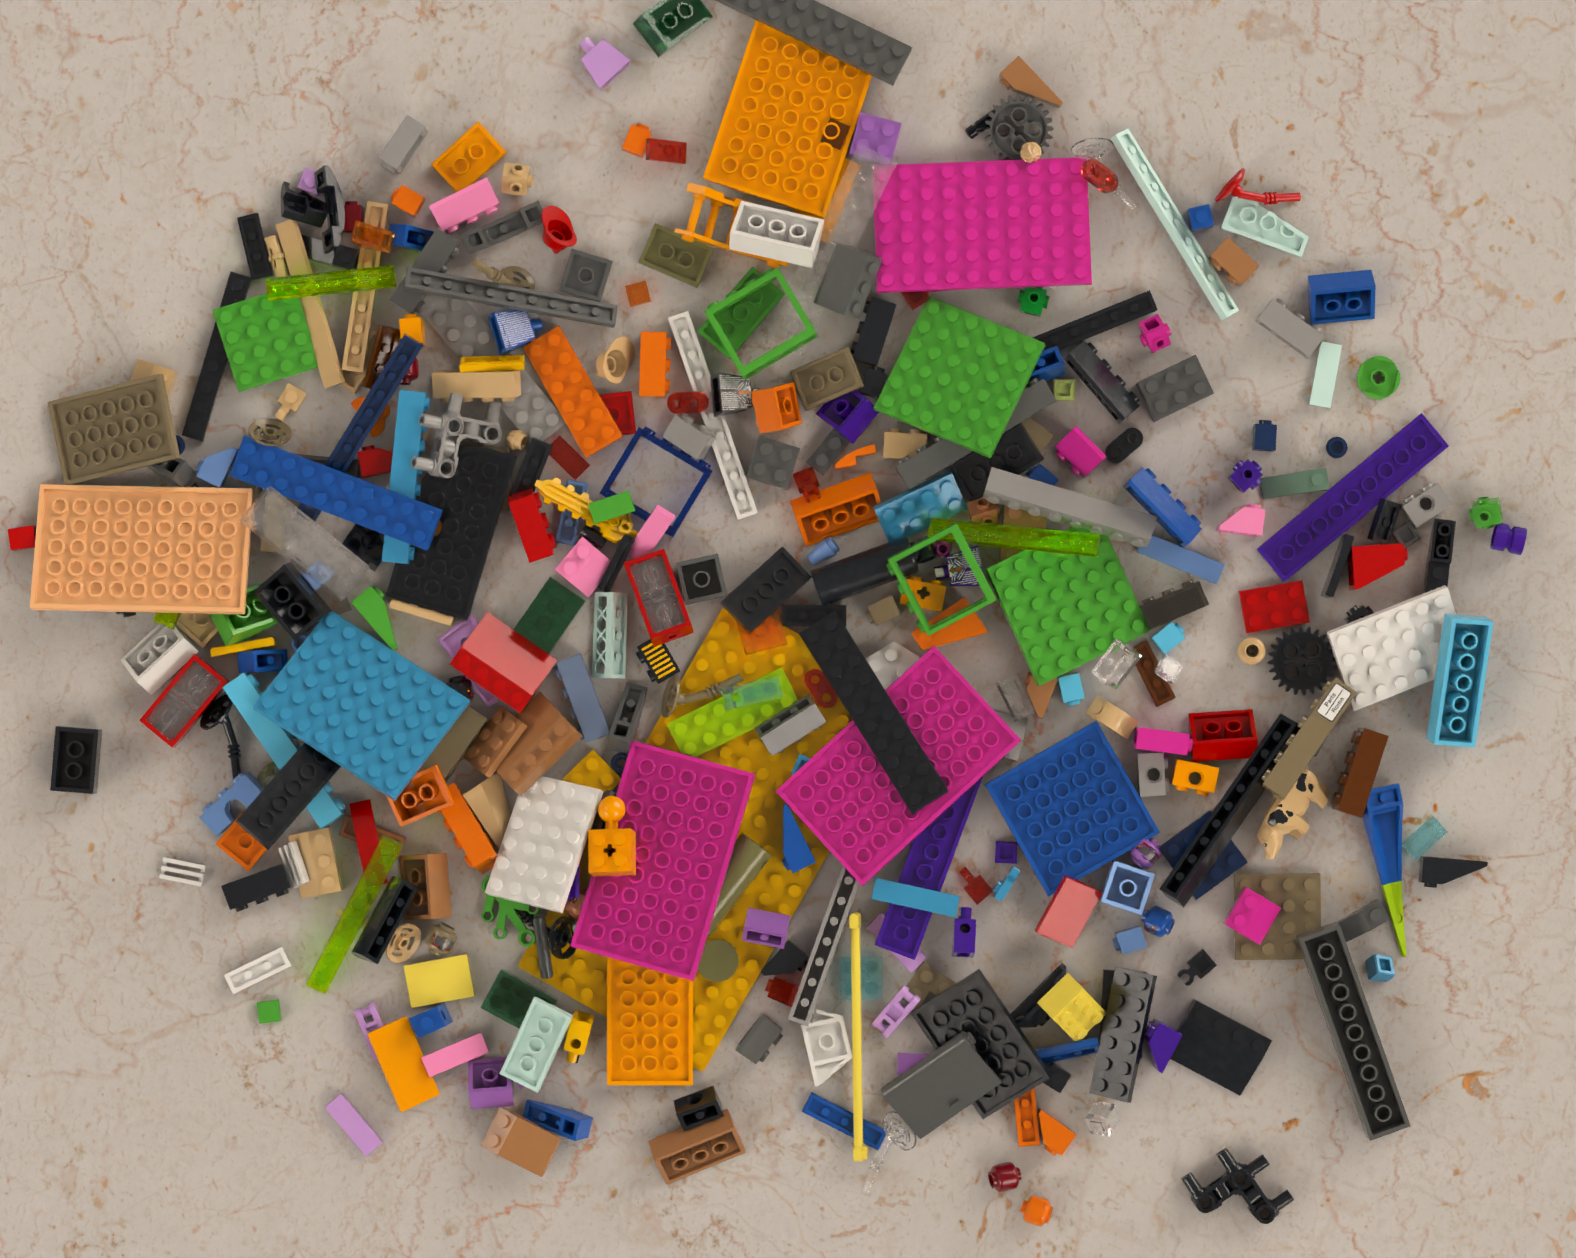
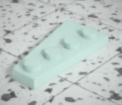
M1232 196L1221 226L1222 230L1299 258L1302 257L1309 238L1289 223L1277 217L1270 210L1268 211L1259 205L1258 202L1240 199L1237 196Z

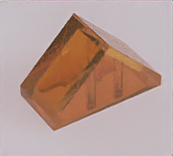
M355 221L350 242L361 248L390 253L395 232Z

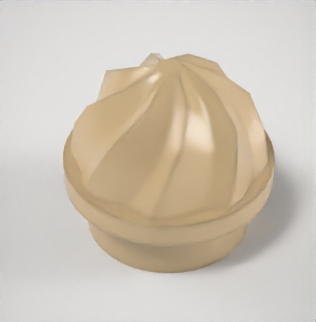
M1035 142L1025 143L1020 150L1021 158L1027 163L1036 162L1042 153L1040 146Z
M512 430L506 436L507 445L514 451H522L526 447L527 435L522 433V430Z

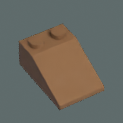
M500 1107L481 1146L543 1177L562 1138L511 1109Z

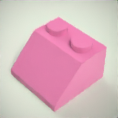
M1248 504L1220 523L1215 531L1254 537L1262 536L1265 510L1260 509L1261 505Z
M581 537L555 570L589 598L599 586L611 560L585 538Z

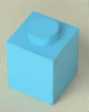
M1170 622L1154 634L1151 640L1164 655L1185 639L1183 636L1185 631L1178 623L1174 625L1173 622Z
M1079 673L1057 678L1062 703L1067 702L1068 706L1080 704V699L1085 697Z

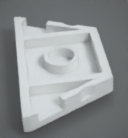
M893 641L866 658L886 690L921 657Z
M815 1009L809 1027L802 1024L801 1027L815 1087H818L853 1057L843 1015Z

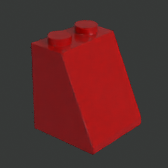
M1404 544L1351 546L1347 558L1349 591L1360 589L1405 565V561L1408 560V550L1404 548Z

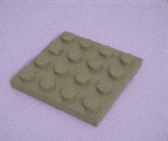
M1320 873L1234 874V902L1245 886L1281 907L1260 945L1235 931V960L1303 959L1296 936L1321 927Z

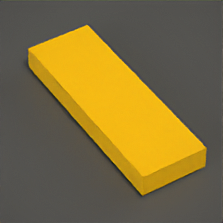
M525 355L460 357L459 369L460 372L524 370Z
M268 637L229 646L214 647L210 649L211 657L274 646L277 645L276 638Z

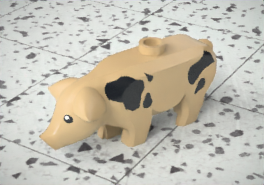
M1308 767L1305 768L1284 801L1272 794L1274 799L1268 806L1260 829L1257 831V839L1265 850L1264 859H1275L1282 846L1285 834L1292 835L1298 840L1301 835L1308 831L1310 825L1302 816L1309 806V801L1318 804L1323 809L1329 800L1330 789L1326 784L1318 782L1316 776Z

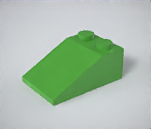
M262 583L247 588L245 614H210L226 646L244 641L279 623L253 592Z

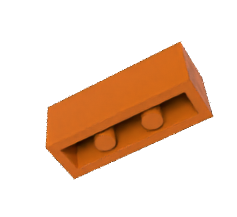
M641 331L639 397L665 398V393H670V380H666V371L670 372L671 360L666 358L667 350H671V337H667V332Z

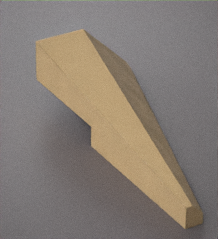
M496 773L491 778L486 779L463 794V797L498 849H500L511 817V811L502 777Z

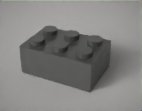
M1196 355L1136 383L1154 422L1214 394Z

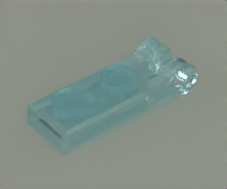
M779 676L720 689L721 696H724L725 704H723L724 710L783 697ZM738 692L740 700L733 701L732 693Z

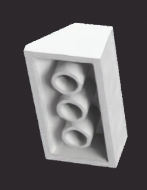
M741 201L730 231L729 249L812 268L818 253L824 219Z

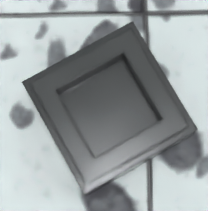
M1407 521L1392 532L1396 542L1403 543L1404 548L1421 539L1410 521Z

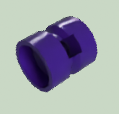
M1495 524L1490 548L1497 551L1507 549L1511 554L1521 555L1525 546L1527 528L1514 526L1510 529L1508 524Z

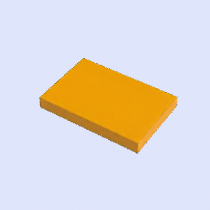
M476 122L431 165L458 192L476 183L507 152L479 122Z

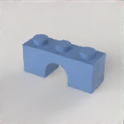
M250 772L244 775L240 773L232 780L234 785L229 790L225 787L217 795L219 799L214 804L210 802L202 809L204 813L199 818L216 836L222 834L236 820L230 811L232 800H239L248 807L264 789L262 784Z

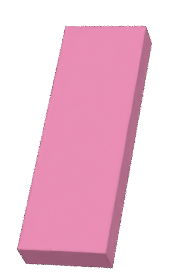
M656 505L634 537L635 542L628 555L638 558L650 554L676 515Z
M480 1032L425 1055L421 1059L428 1076L432 1077L489 1053Z

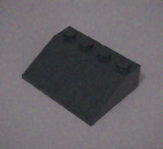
M1193 999L1177 1030L1182 1034V1037L1170 1059L1240 1096L1261 1063L1272 1040Z

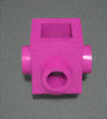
M1158 314L1139 322L1142 332L1139 338L1144 347L1148 346L1151 353L1171 345L1169 336L1172 333L1167 323L1164 324Z

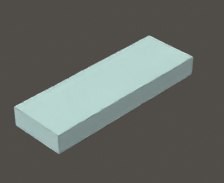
M1320 342L1309 405L1331 408L1342 345Z

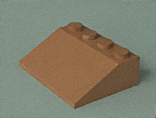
M541 692L528 703L522 713H518L515 716L526 724L527 728L496 770L508 785L521 796L583 736Z

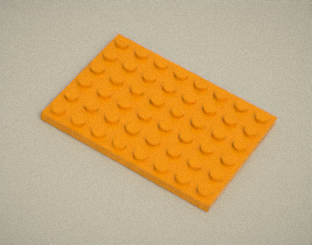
M755 20L703 175V180L825 219L872 76ZM830 118L850 126L840 150L832 147L829 143L820 142L823 135L830 140L839 136L840 128L836 123L829 122ZM828 125L837 127L838 132L834 137L826 135L825 129Z

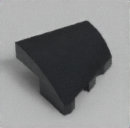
M284 181L281 188V217L322 228L327 217L325 202L310 196L303 190L296 193L289 189L290 183Z
M355 523L339 548L375 572L382 562L384 542L379 538L377 531Z

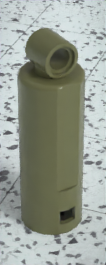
M741 833L736 840L708 937L715 932L772 856L744 833Z

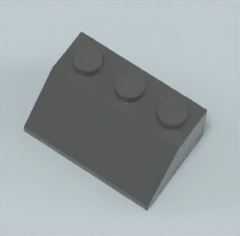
M836 243L813 303L842 315L859 319L883 259L867 250Z

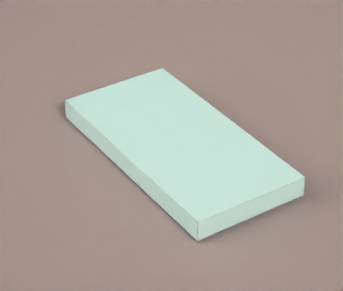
M535 996L499 1074L538 1093L574 1015Z

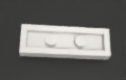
M282 946L224 976L232 993L235 994L292 966Z

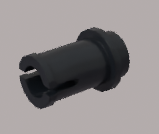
M587 525L583 527L579 534L595 544L594 547L602 548L607 542V539L602 536L603 534Z

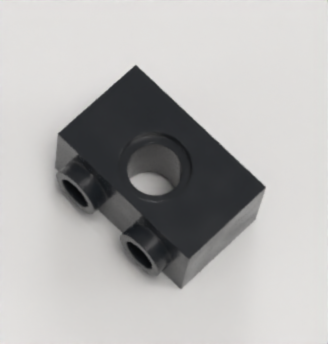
M714 1086L673 1100L676 1115L683 1131L724 1116L721 1101Z

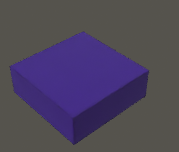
M996 841L995 863L1016 864L1017 842Z

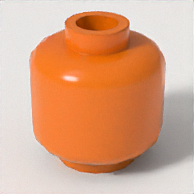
M1032 1195L1028 1201H1023L1020 1212L1024 1213L1023 1219L1025 1222L1041 1227L1045 1223H1049L1053 1207L1050 1206L1049 1200Z

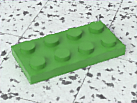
M752 266L733 290L739 291L745 287L744 284L752 279L758 280L763 275ZM772 282L715 315L735 352L739 350L785 295ZM707 319L697 332L727 358L731 359L711 322Z

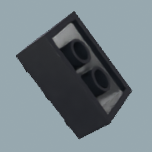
M292 562L284 564L253 591L294 641L317 625L321 619L332 611Z

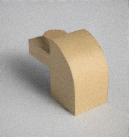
M1097 695L1085 713L1127 740L1139 722Z

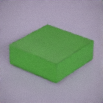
M279 999L257 1002L260 1024L282 1021Z

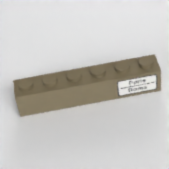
M1337 678L1333 682L1327 681L1321 690L1324 692L1322 698L1314 700L1310 706V709L1313 711L1309 717L1304 715L1299 722L1298 727L1301 729L1296 735L1291 734L1285 743L1288 745L1286 751L1278 753L1273 761L1276 763L1273 770L1271 771L1268 768L1261 778L1264 781L1262 787L1283 801L1357 693Z

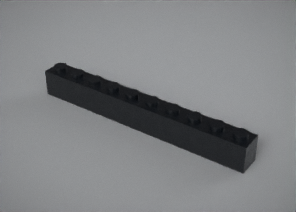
M1280 713L1160 887V890L1167 898L1183 908L1185 907L1265 791V788L1262 787L1264 781L1261 778L1268 768L1271 771L1276 765L1273 761L1278 753L1286 751L1288 745L1285 743L1291 734L1296 735L1301 729L1298 727L1297 722Z

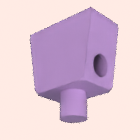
M587 37L579 44L586 53L581 61L601 91L631 64L625 55L604 39L595 45Z

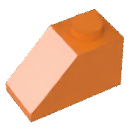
M1039 1109L1038 1117L1042 1140L1047 1145L1044 1149L1054 1156L1057 1153L1062 1156L1076 1134L1048 1113Z

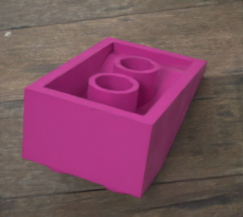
M1077 426L1054 447L1057 450L1055 455L1062 462L1067 460L1071 465L1069 469L1077 477L1081 475L1085 478L1107 457Z

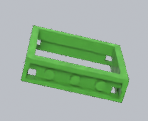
M779 268L766 270L762 274L763 277L746 282L743 289L729 292L726 295V299L721 302L715 301L707 306L708 309L704 311L744 380L819 337ZM778 279L804 323L806 330L744 366L715 315L773 280Z
M956 522L888 558L889 563L886 566L891 576L896 574L899 580L896 585L901 595L906 593L909 602L906 604L911 614L916 612L919 621L916 623L921 633L926 631L928 636L997 600ZM952 533L985 597L930 625L897 561Z

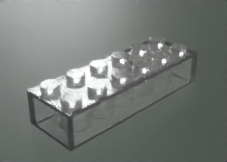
M270 485L262 490L239 519L241 523L338 601H342L347 597L370 567Z

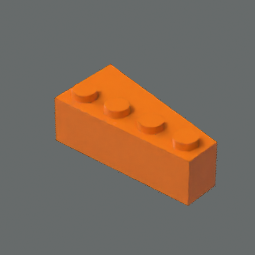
M453 782L447 788L455 804L437 812L444 815L445 820L443 823L447 830L454 832L456 838L453 840L459 850L463 848L466 856H464V859L470 868L474 867L483 875L493 868L498 854L493 849L495 845L492 840L483 832L484 828L475 814L473 815V810L463 797L459 786Z

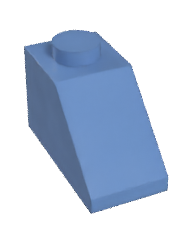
M233 447L207 456L204 461L200 460L195 470L198 472L196 477L219 488H223L239 449Z

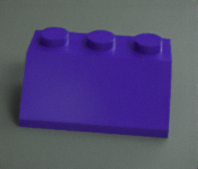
M1154 1018L1153 1022L1149 1021L1147 1023L1144 1038L1153 1066L1163 1073L1182 1034Z

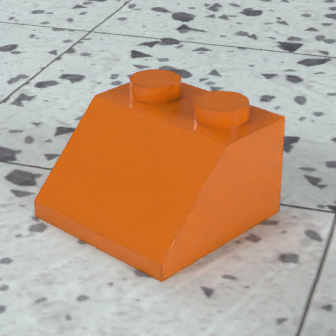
M794 382L751 391L752 404L756 412V425L760 433L779 431L802 424Z

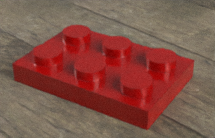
M1303 580L1239 591L1246 633L1310 623Z

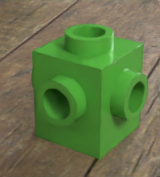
M1480 497L1473 502L1472 509H1469L1471 522L1475 521L1476 528L1489 529L1494 527L1495 524L1502 523L1503 516L1499 497L1491 499L1489 497Z

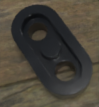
M1128 428L1106 447L1105 455L1107 460L1111 463H1120L1142 444L1143 435L1141 431L1136 428ZM1129 435H1135L1136 441L1130 442L1128 439ZM1114 448L1120 450L1119 456H1114L1112 454V450Z

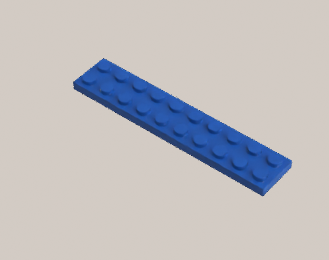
M245 435L230 473L231 477L424 550H429L443 511L437 507L278 447L259 444L251 437Z

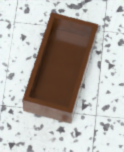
M1358 728V731L1353 732L1351 738L1353 747L1351 751H1347L1344 763L1347 765L1345 771H1341L1337 784H1340L1338 792H1334L1332 796V809L1355 817H1363L1389 736L1366 728Z

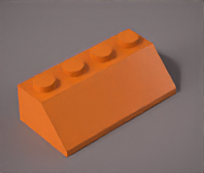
M870 472L790 500L804 544L809 546L821 542L824 538L835 537L878 522L879 520L873 506L880 504L881 500Z

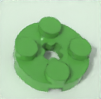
M1375 356L1367 359L1357 372L1358 388L1364 395L1372 399L1389 397L1399 386V370L1395 363L1387 357ZM1381 372L1384 381H1380L1377 384L1375 379H1373V375Z

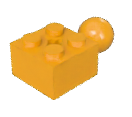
M607 796L598 805V814L605 821V829L588 830V873L592 876L636 875V832L631 828L618 829V821L624 817L626 809L624 802L617 796ZM611 849H615L616 852L612 853V856H610L608 854Z

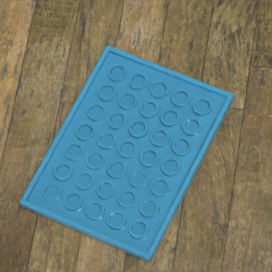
M331 611L321 619L253 705V709L387 797L396 801L470 704V700Z

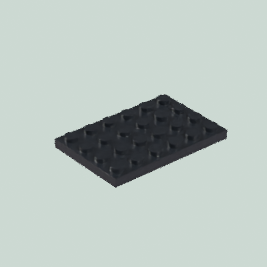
M980 969L911 1012V1015L935 1050L962 1031L970 1032L975 1038V1051L1002 1080L1001 1084L972 1103L982 1119L990 1116L1052 1076Z

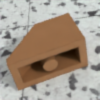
M1028 672L1023 684L1027 685L1025 690L1037 717L1043 719L1058 679L1054 678L1037 686L1032 674Z

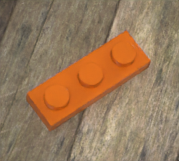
M1035 1088L1014 1100L1019 1147L1040 1145Z

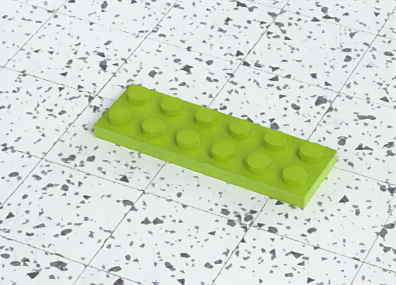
M781 667L667 723V726L680 753L697 757L755 729V727L789 707L798 699Z

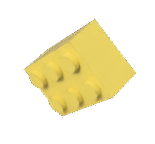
M1069 973L1037 1002L1075 1042L1083 1039L1092 1027L1102 1021L1106 1014V1011Z

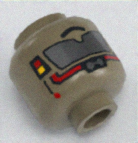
M441 922L439 925H433L426 938V944L430 947L429 951L438 956H441L442 953H450L457 939V935L454 932L455 929Z

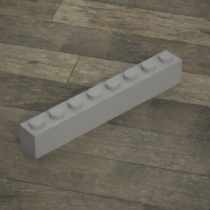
M993 467L991 468L982 497L993 504H1004L1013 510H1024L1033 516H1044L1053 522H1064L1077 529L1084 528L1096 535L1104 534L1111 536L1116 541L1124 540L1131 542L1136 547H1148L1157 516Z
M842 866L788 1016V1020L808 1027L860 884L844 866Z

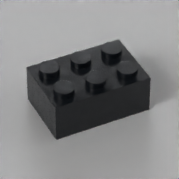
M55 727L50 791L97 794L102 729Z

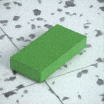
M629 491L588 504L594 524L636 511Z

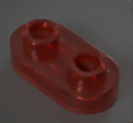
M1096 159L1083 162L1081 166L1083 178L1102 193L1107 194L1118 188L1119 182L1116 174Z
M702 391L675 392L669 395L667 399L668 409L674 414L700 413L705 411L709 405L708 397ZM694 399L697 401L696 406L694 405Z
M819 669L809 670L804 677V682L816 702L823 708L833 707L838 697L828 679ZM814 675L819 677L817 684L811 682V677ZM825 693L831 696V700L825 702L822 698Z

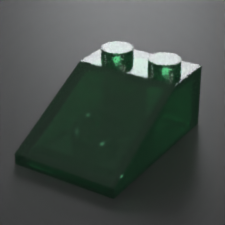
M661 0L641 14L633 25L659 58L713 16L701 0Z

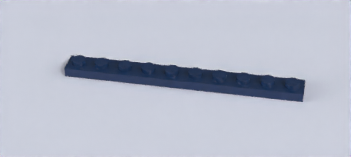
M407 334L403 335L324 464L325 466L344 473L346 472L423 347L422 343ZM300 503L295 515L313 525L321 510Z

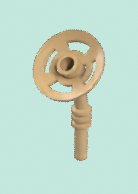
M341 908L336 913V916L353 922L359 928L363 927V929L369 920L368 917L365 919L364 915L360 917ZM411 923L398 927L385 950L387 958L394 963H401L409 959L419 947L421 941L420 929ZM410 937H413L412 944L407 949L406 947L409 944ZM392 952L401 953V955L394 956Z

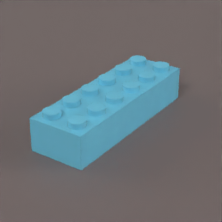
M1444 613L1426 739L1435 745L1475 748L1494 623L1486 616Z

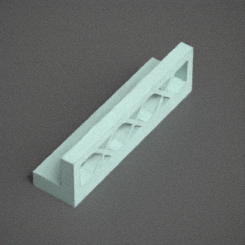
M595 592L592 678L625 679L628 593ZM602 597H607V606L605 608L602 607ZM603 619L606 621V628L604 630L601 628V621ZM604 640L605 649L602 652V650L600 649V644ZM602 661L605 664L604 674H600V664Z

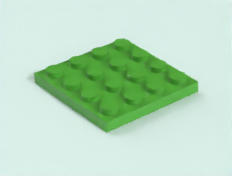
M295 285L212 310L238 392L318 368L311 334Z

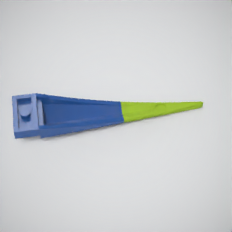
M1398 783L1371 789L1362 818L1401 956L1406 957L1402 898L1403 800Z

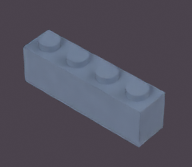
M580 653L556 662L558 667L554 668L558 680L563 679L565 687L562 688L565 699H570L573 707L569 709L573 720L578 719L580 727L577 730L583 735L580 739H585L586 743L609 735L610 729L582 654Z

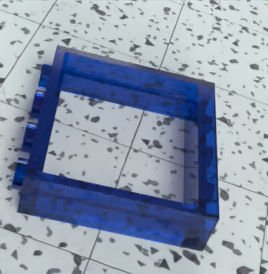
M645 426L642 429L639 427L600 491V494L606 498L617 494L611 491L610 488L641 436L704 473L674 524L669 526L665 532L674 538L713 471L710 470L711 465L701 459L697 462L683 450L678 451L673 448L674 444L665 438L660 440L655 437L656 432ZM634 504L636 511L631 513L646 521L650 513Z

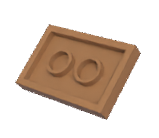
M500 706L463 758L485 776L491 778L525 731L527 725Z

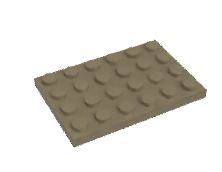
M156 374L48 402L64 485H73L180 458L163 374Z

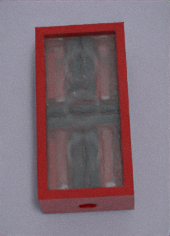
M661 549L624 562L653 647L694 633L665 550Z
M194 654L139 721L169 746L176 748L224 690L222 687L230 681L198 654Z

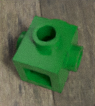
M1025 287L1024 290L1020 289L1017 301L1021 303L1019 312L1040 317L1042 309H1047L1050 297L1046 296L1047 290H1044L1043 287ZM1030 297H1036L1037 301L1032 302Z

